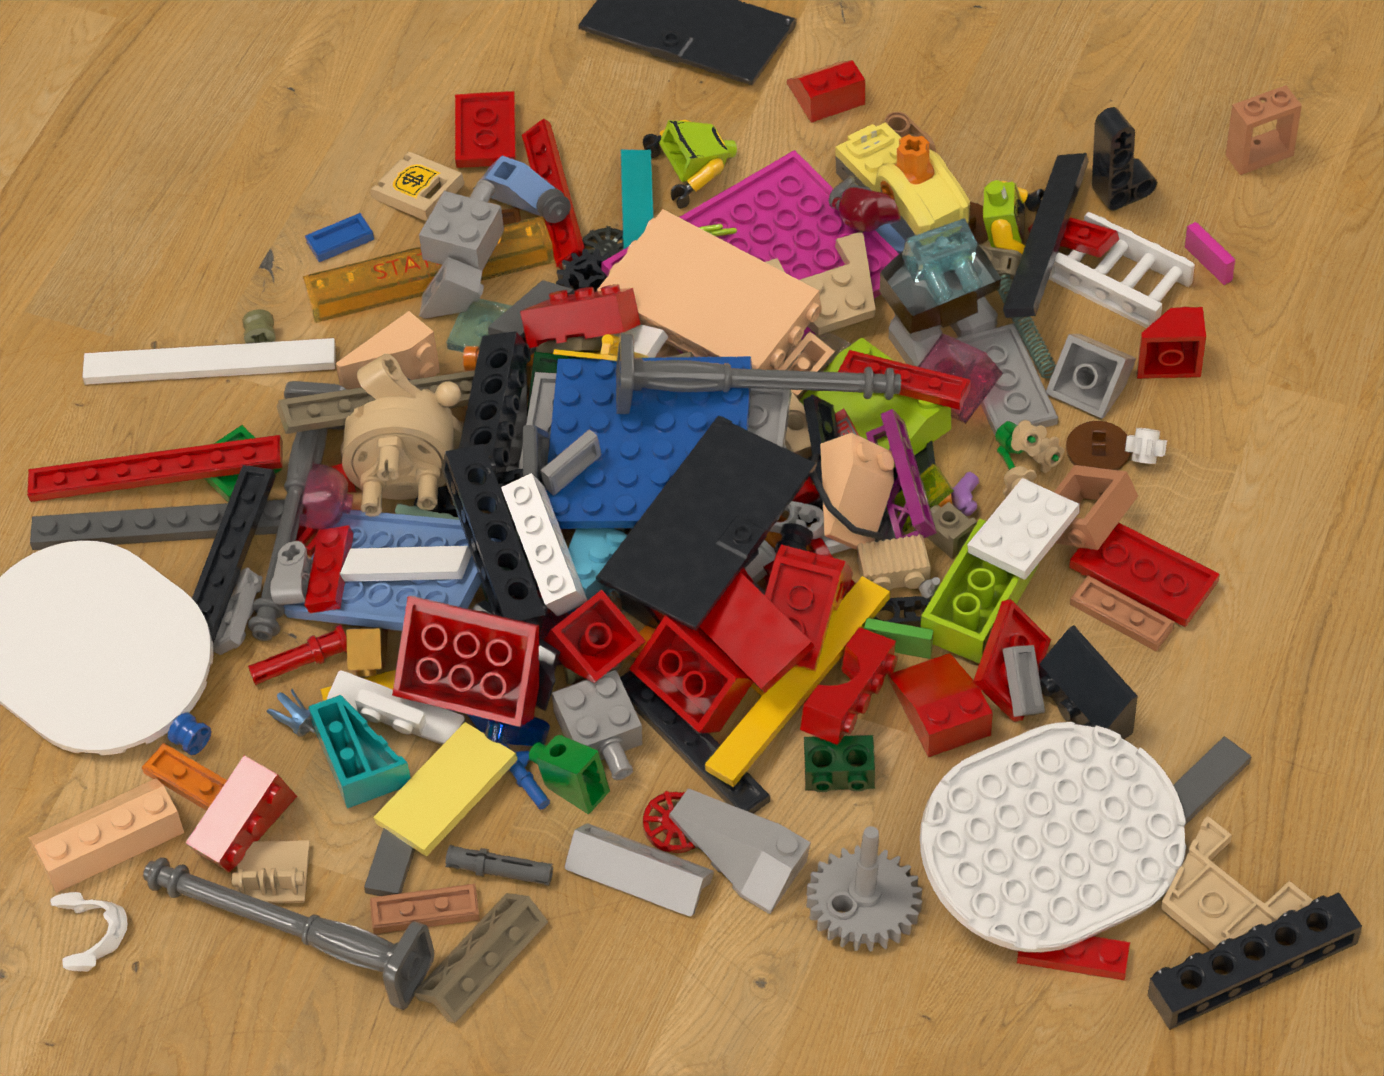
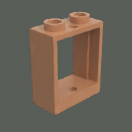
M1287 85L1232 104L1225 155L1240 175L1294 156L1302 105ZM1277 119L1276 129L1252 137L1254 127Z
M1074 465L1054 493L1078 504L1083 498L1098 501L1084 519L1075 518L1054 544L1098 550L1138 497L1126 471Z

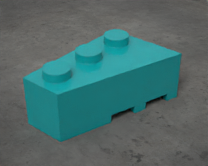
M342 695L308 706L316 736L347 809L397 791L411 779L408 762L402 756L399 757L388 746V742L381 735L378 736L368 726V722Z

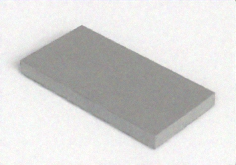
M1014 323L973 335L954 338L956 351L971 380L973 389L994 435H996L998 428L1007 421L1013 422L1017 426L1023 420L1030 421L1034 426L1042 425L1044 427L1053 426L1058 423V416Z

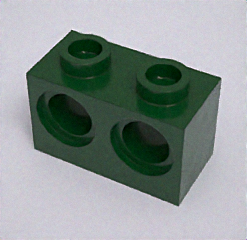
M873 735L844 736L838 745L816 736L804 737L805 791L828 792L830 790L849 789L858 792L865 789H875ZM853 764H860V765H862V766L855 767V766H852V765H853ZM818 765H826L827 767L820 768V767H817V766H818Z

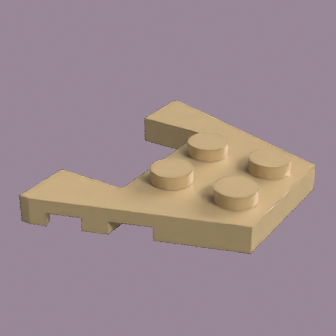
M862 231L836 239L835 248L845 263L844 266L800 279L805 284L819 290L822 310L818 319L815 322H810L808 325L817 335L875 316L876 308ZM777 258L765 262L785 273Z
M1207 816L1204 818L1182 866L1179 867L1162 901L1161 909L1212 950L1225 939H1237L1247 934L1256 925L1270 924L1278 920L1282 914L1289 910L1298 911L1309 906L1313 899L1290 881L1266 903H1263L1214 864L1211 860L1231 842L1232 835Z

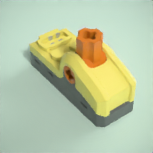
M885 122L879 126L871 124L849 135L848 141L835 147L836 174L843 181L849 176H853L855 182L860 187H869L871 191L889 195L895 201L901 215L900 222L891 223L890 225L911 247L944 233L964 229L969 231L970 200L939 154L929 149V142L923 136L915 137L908 134L901 138Z

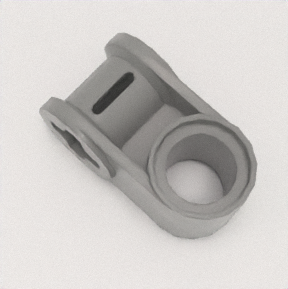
M299 541L289 542L279 550L274 577L271 580L270 586L271 596L275 604L305 603L313 560L307 557V549Z

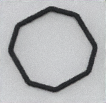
M818 453L814 454L811 459L817 465L818 460L821 461V454ZM815 470L812 472L810 477L827 510L845 527L855 534L878 540L886 539L890 520L885 511L882 517L884 524L881 533L855 527L832 505Z

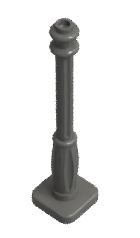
M620 333L616 361V414H629L633 390L641 391L642 388L673 392H729L730 388L839 391L863 393L865 399H870L873 393H884V398L891 400L894 394H900L901 375L895 374L892 368H887L884 374H873L871 367H866L863 373L738 369L731 368V365L728 363L718 364L691 360L643 361L642 358H634L633 334Z
M290 381L285 386L284 399L347 389L337 384ZM345 425L296 433L289 457L287 480L284 484L287 496L262 596L253 602V610L257 613V616L252 617L248 621V627L252 631L253 637L258 640L269 641L273 636L280 633L281 626L276 619L285 614L284 605L274 603L270 590L278 553L285 544L296 541L306 497L313 493V485L322 463L328 429L344 430Z
M164 857L158 858L156 861H150L143 873V878L147 881L148 887L152 891H158L162 887L167 888V893L171 898H178L182 894L298 936L305 945H311L339 960L383 972V981L389 1002L393 1007L405 1010L415 996L413 992L421 985L434 960L435 952L428 926L419 922L409 924L400 941L394 944L356 926L321 918L319 915L307 917L191 875L186 865L180 864L174 869L170 867V862Z

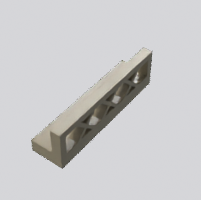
M506 893L413 994L419 1001L434 1003L448 1022L455 1023L548 923V920L529 896Z

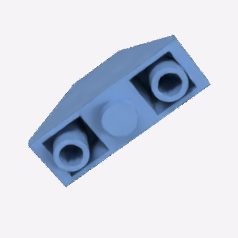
M503 155L489 167L480 179L489 181L495 187V192L491 196L492 199L541 217L543 215L538 212L536 207L538 198L543 192L549 189H556L525 163Z

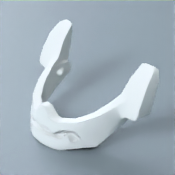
M80 892L63 893L50 899L52 906L74 909L75 913L104 908L106 912L103 913V916L109 924L107 933L92 948L83 953L64 957L62 960L63 968L70 971L88 972L96 965L97 959L118 948L127 931V915L123 907L108 901L84 900Z

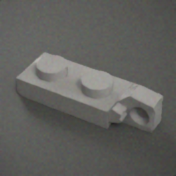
M249 568L240 571L214 640L213 651L219 655L233 648H238L245 639L246 632L244 629L247 620L254 611L253 601L256 593L261 590L263 578Z

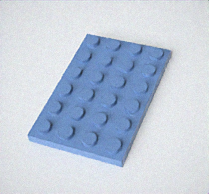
M339 508L329 528L350 526L354 533L351 549L468 546L460 520L382 512L378 516L370 517L361 510ZM490 538L495 542H501L499 539ZM471 555L462 579L345 582L340 609L309 614L304 606L305 603L284 605L285 615L288 618L402 631L408 596L411 595L468 609L481 584V580Z

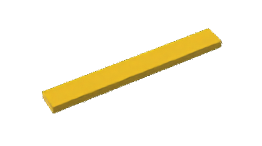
M862 576L843 598L838 610H833L816 672L795 666L761 696L705 763V771L734 787L810 696L816 686L819 685L843 656L845 646L859 627L864 629L866 619H873L890 599V591Z

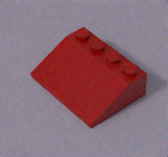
M411 595L407 597L392 696L519 727L534 719L539 689V625Z

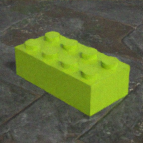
M983 519L978 520L921 616V628L933 630V645L977 663H980L1001 602L1012 599L1017 604L1039 566L1038 563L1024 580L968 553V543L986 523Z

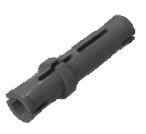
M449 845L446 854V867L473 871L477 876L484 877L485 874L497 875L549 886L552 880V863L536 862L489 853V849L481 848L478 851Z

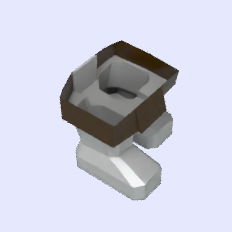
M968 229L944 233L907 248L880 272L879 292L895 314L889 325L888 338L906 364L956 376L959 360L942 333L941 327L945 328L950 325L958 337L973 335L997 327L998 314L984 296L1000 289L1001 278L986 253Z

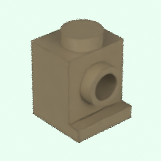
M948 502L942 508L939 505H935L930 509L937 533L927 538L953 559L959 554L977 521L973 517L969 519Z

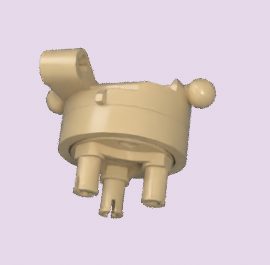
M383 354L361 367L357 372V378L362 388L376 400L357 407L345 419L344 441L340 447L343 469L349 480L363 490L361 511L363 513L366 512L365 515L378 516L382 512V498L406 500L414 499L418 496L417 506L420 509L433 510L437 505L438 487H442L446 483L441 469L445 451L459 449L464 422L451 415L452 411L449 407L455 406L460 401L461 391L456 383L450 381L441 383L435 393L428 389L420 391L408 381L397 360L390 354Z

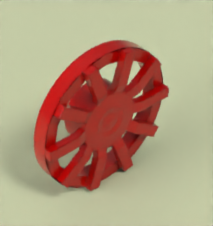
M665 791L663 794L652 799L645 808L642 820L644 834L652 845L662 851L684 853L695 848L691 841L686 842L685 834L669 817L674 809L672 800H680L685 792ZM666 801L668 810H665L659 803ZM652 809H655L662 814V817L649 816ZM649 822L661 823V826L651 831ZM661 832L667 835L664 843L655 836ZM672 838H679L681 845H670V841Z

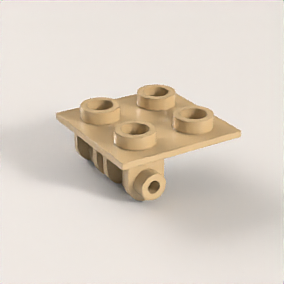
M254 841L246 851L243 860L238 864L237 873L232 874V886L235 887V891L268 903H305L310 841Z

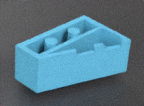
M614 528L576 529L568 550L587 600L601 589L607 596L614 590L600 584L595 577L627 537L624 532ZM577 607V608H575V609H573V610H570V611H568L567 613L571 614L572 612H574V611H575L576 609H578L579 607Z

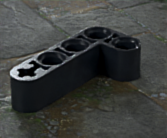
M1116 107L1105 109L1095 120L1092 189L1111 211L1149 196L1158 184L1156 178L1142 161L1134 158L1135 129Z

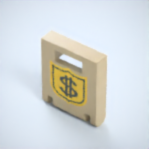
M407 152L404 155V159H400L378 181V186L375 185L370 190V193L379 202L427 221L444 191L456 193L465 183L461 172L415 153ZM440 181L441 188L430 199L425 198Z

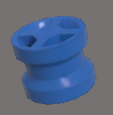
M188 712L179 715L168 731V740L175 745L181 744L183 750L189 755L199 753L211 737V728L204 723H197L196 717Z

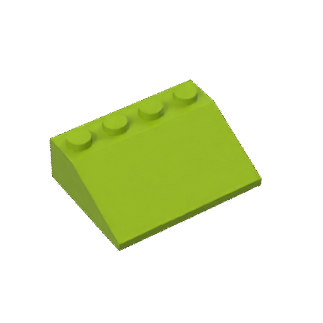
M860 338L838 353L824 372H838L849 350L889 360L892 359L864 338ZM808 390L799 400L803 404V400L813 394L833 404L835 413L844 408L860 437L868 440L866 432L884 425L881 414L893 409L905 422L914 456L926 448V444L931 440L934 442L951 430L950 407L894 394L891 400H886L884 393H873L870 399H865L863 393ZM887 435L877 439L879 446L889 450L890 445Z

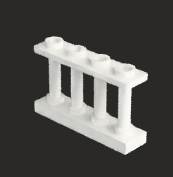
M1088 212L1084 216V221L1116 230L1119 240L1110 248L1109 253L1095 269L1080 263V260L1086 253L1073 250L1066 256L1058 252L1049 276V280L1147 328L1161 316L1162 303L1160 301L1176 282L1186 287L1192 284L1195 264L1183 256H1179L1156 243H1152L1134 234L1130 230H1125L1103 217ZM1122 255L1138 262L1122 282L1106 276ZM1150 268L1164 275V278L1147 296L1133 288Z

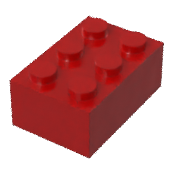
M667 615L664 616L629 668L699 733L720 732L754 683L700 628L695 631Z

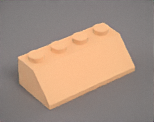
M155 778L28 838L55 893H58L183 834L184 830L178 811L164 785Z

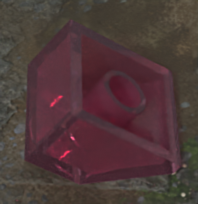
M943 333L918 365L921 368L971 380V389L961 409L951 408V417L965 424L1003 374L986 352Z

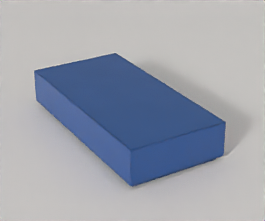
M358 213L305 235L306 243L318 262H322L374 240V235L362 214Z

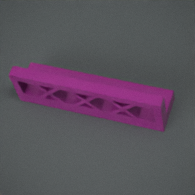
M891 409L881 414L884 425L866 432L868 441L878 445L877 439L887 435L890 445L889 451L892 452L898 476L896 480L894 479L886 506L896 539L906 536L911 537L912 535L918 536L919 534L923 535V538H927L936 534L937 531L905 422ZM900 488H902L906 500L904 508L895 505L894 501ZM908 516H910L916 531L904 535L902 527Z

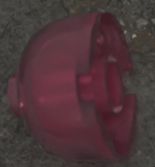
M313 462V470L310 469L302 499V504L306 510L305 514H300L299 526L323 530L338 524L344 513L350 514L354 495L348 494V482L342 473L330 466Z

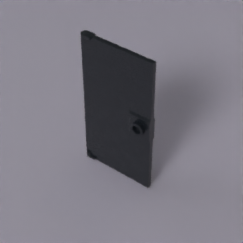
M597 0L578 24V29L650 52L651 55L675 63L681 62L753 86L785 38L794 29L797 19L739 0Z
M717 416L595 577L600 584L614 589L697 631L815 470L816 463L739 427L722 416Z

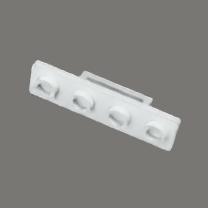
M344 671L338 672L327 696V699L342 695L364 719L375 723H385L401 733L408 735L412 733L441 745L465 722V718L461 714L445 708L392 696L393 689Z

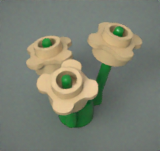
M1023 420L1018 426L1013 422L1007 421L998 428L995 435L997 443L1000 444L997 453L1003 457L1009 469L1004 476L1006 488L1003 490V494L1005 497L1010 494L1022 478L1033 482L1037 477L1036 472L1032 469L1027 470L1021 466L1015 467L1010 453L1020 454L1026 451L1028 455L1033 456L1036 462L1041 464L1040 470L1044 473L1050 471L1051 467L1056 466L1061 461L1064 448L1059 445V438L1055 436L1050 439L1045 438L1047 430L1044 426H1034L1030 421Z

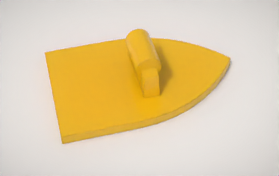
M610 334L604 335L602 337L601 354L554 349L553 354L617 361L619 337Z

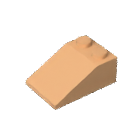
M410 311L336 363L340 386L347 390L361 388L362 386L357 378L358 370L383 354L393 356L404 375L411 380L434 377L440 372L434 331Z
M854 433L821 443L822 486L832 505L855 527L878 532L894 483V459L892 452ZM823 503L824 536L856 550L857 545L860 543L865 544L866 542L871 543L875 541L874 538L851 532L827 510Z

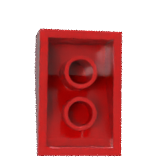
M951 653L888 675V680L928 758L992 735L993 712L982 691L973 683V679Z

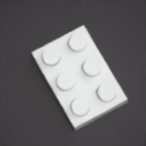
M1022 478L968 543V553L1025 580L1080 513L1079 504Z

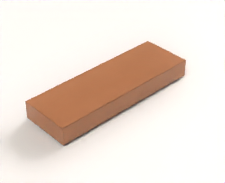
M1087 576L1070 598L1071 606L1154 651L1159 649L1174 629V621L1090 576Z
M476 884L370 898L374 934L403 931L412 922H419L428 927L480 920Z

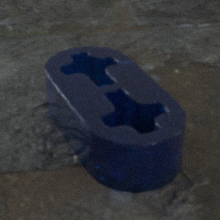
M534 717V719L521 727L488 719L484 734L489 740L500 744L533 746L540 742L545 745L550 725L537 717Z

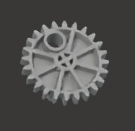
M869 826L863 832L861 848L859 845H856L854 854H849L845 848H841V858L830 853L828 864L820 861L818 863V872L811 873L810 883L807 884L806 907L810 909V920H818L817 930L823 931L828 929L827 939L829 941L837 936L841 937L840 947H844L848 941L853 942L855 951L859 950L861 943H866L869 951H873L874 943L879 942L886 949L889 938L899 943L901 932L909 935L912 924H917L922 906V888L917 887L918 876H910V865L900 867V856L890 861L887 859L888 850L886 849L880 855H877L879 832L877 828Z

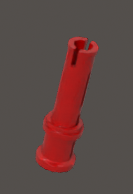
M341 624L337 625L334 631L319 637L312 635L305 644L248 665L255 686L313 662L316 664L325 663L326 658L341 652L347 654L345 632Z

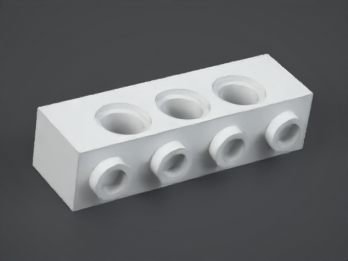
M531 473L501 487L545 605L557 616L583 605L588 600L543 484Z

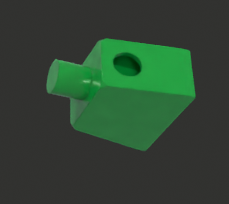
M562 735L555 736L547 745L538 742L531 748L529 760L539 766L544 785L589 815L610 792L597 750Z

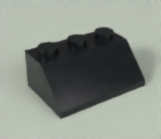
M1075 625L1071 626L1039 663V679L1042 694L1046 697H1051L1058 705V709L1065 720H1071L1075 725L1100 726L1120 734L1121 738L1125 739L1133 734L1138 696Z

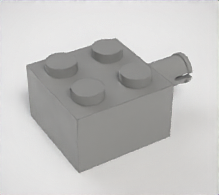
M479 180L470 197L447 191L442 193L419 234L423 260L443 265L446 259L450 257L483 270L504 232L501 206L488 203L495 192V187L489 181Z
M617 670L608 672L596 683L585 680L553 692V711L564 736L597 750L601 760H606L614 780H622L633 773V768L624 751L642 745V725Z

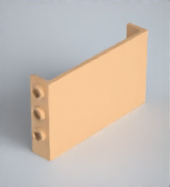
M664 209L656 218H652L648 222L644 233L638 240L630 244L627 254L619 263H615L612 266L608 277L597 289V291H601L600 288L613 284H619L620 289L633 287L640 323L664 330L668 335L665 342L684 353L692 352L694 357L751 356L752 369L762 370L779 368L784 362L788 350L792 345H797L800 342L806 327L810 322H815L818 319L822 310L819 290Z

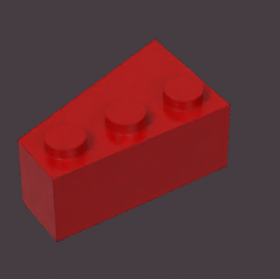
M619 284L604 286L600 288L601 291L594 292L593 287L578 289L574 291L575 294L568 295L567 290L550 293L548 300L520 311L529 348L538 347L540 344L556 339L558 344L567 342V338L585 336V339L606 334L623 333L641 325L633 287L620 289Z

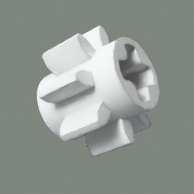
M1136 428L1135 435L1127 436L1125 451L1133 452L1132 461L1156 464L1157 456H1165L1167 440L1159 439V430Z

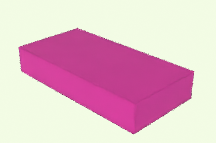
M1194 222L1187 226L1184 247L1223 285L1233 280L1235 258L1198 223Z

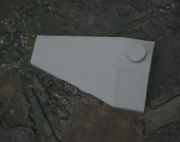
M687 789L669 815L670 819L694 846L700 847L712 861L711 865L718 872L721 871L733 884L732 888L735 892L768 914L772 913L807 862L811 844L808 840L778 823L692 789Z

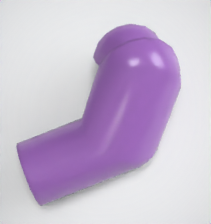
M967 472L951 491L953 505L965 516H970L978 507L977 503L972 500L971 492L979 484V478L972 472Z

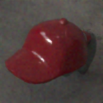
M849 176L838 184L828 198L830 207L839 211V216L843 223L860 232H872L882 225L898 223L901 220L899 209L889 195L871 191L869 187H860L855 182L853 176Z

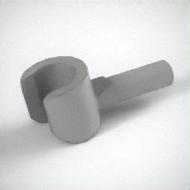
M938 577L926 580L920 584L919 591L922 597L930 599L934 596L940 584Z

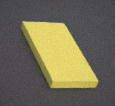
M464 722L373 817L375 823L427 857L518 760L516 753Z

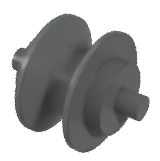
M549 189L540 195L536 207L547 222L557 223L569 214L571 203L559 189Z

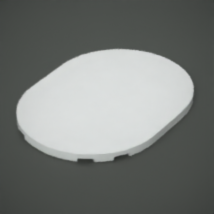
M98 541L66 542L44 548L27 556L0 577V704L53 745L78 754L80 752L99 753L101 756L123 753L128 748L144 742L147 745L165 735L174 720L183 713H189L200 699L207 685L206 678L210 665L213 664V641L211 640L208 623L198 605L187 593L130 551L113 544Z
M1061 722L1027 731L974 754L954 766L942 778L927 801L920 826V849L923 865L933 890L943 905L961 924L983 939L1002 947L1024 952H1048L1075 945L1141 914L1154 905L1168 891L1179 867L1182 866L1186 850L1184 831L1186 822L1180 799L1172 782L1164 770L1141 747L1137 749L1131 743L1122 739L1120 734L1100 726L1075 725L1074 722Z

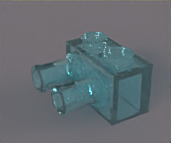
M965 218L906 238L902 258L914 283L925 280L936 304L942 302L940 297L945 302L954 295L943 274L947 271H955L964 293H971L970 287H972L973 291H976L983 285L973 265L978 244Z

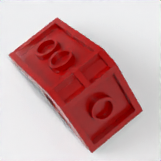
M781 545L774 560L765 596L815 645L795 667L816 672L832 611L838 610L850 586L853 572L845 560Z

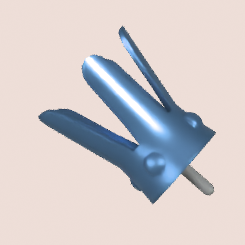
M291 689V693L300 707L284 693H278V700L289 711L292 718L274 709H268L267 713L273 716L274 719L289 726L299 737L306 735L310 731L314 733L315 730L313 729L310 711L304 707L294 690Z

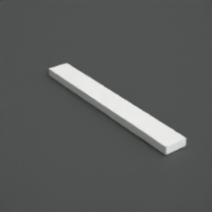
M330 338L84 353L82 378L84 385L334 370L336 344L335 339Z

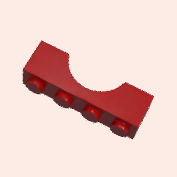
M859 627L846 644L842 672L851 680L840 685H817L804 703L800 730L837 745L846 733L851 734L859 713L865 714L869 707L871 696L873 693L878 694L880 692L886 674L891 675L898 661V656L894 655L896 641Z

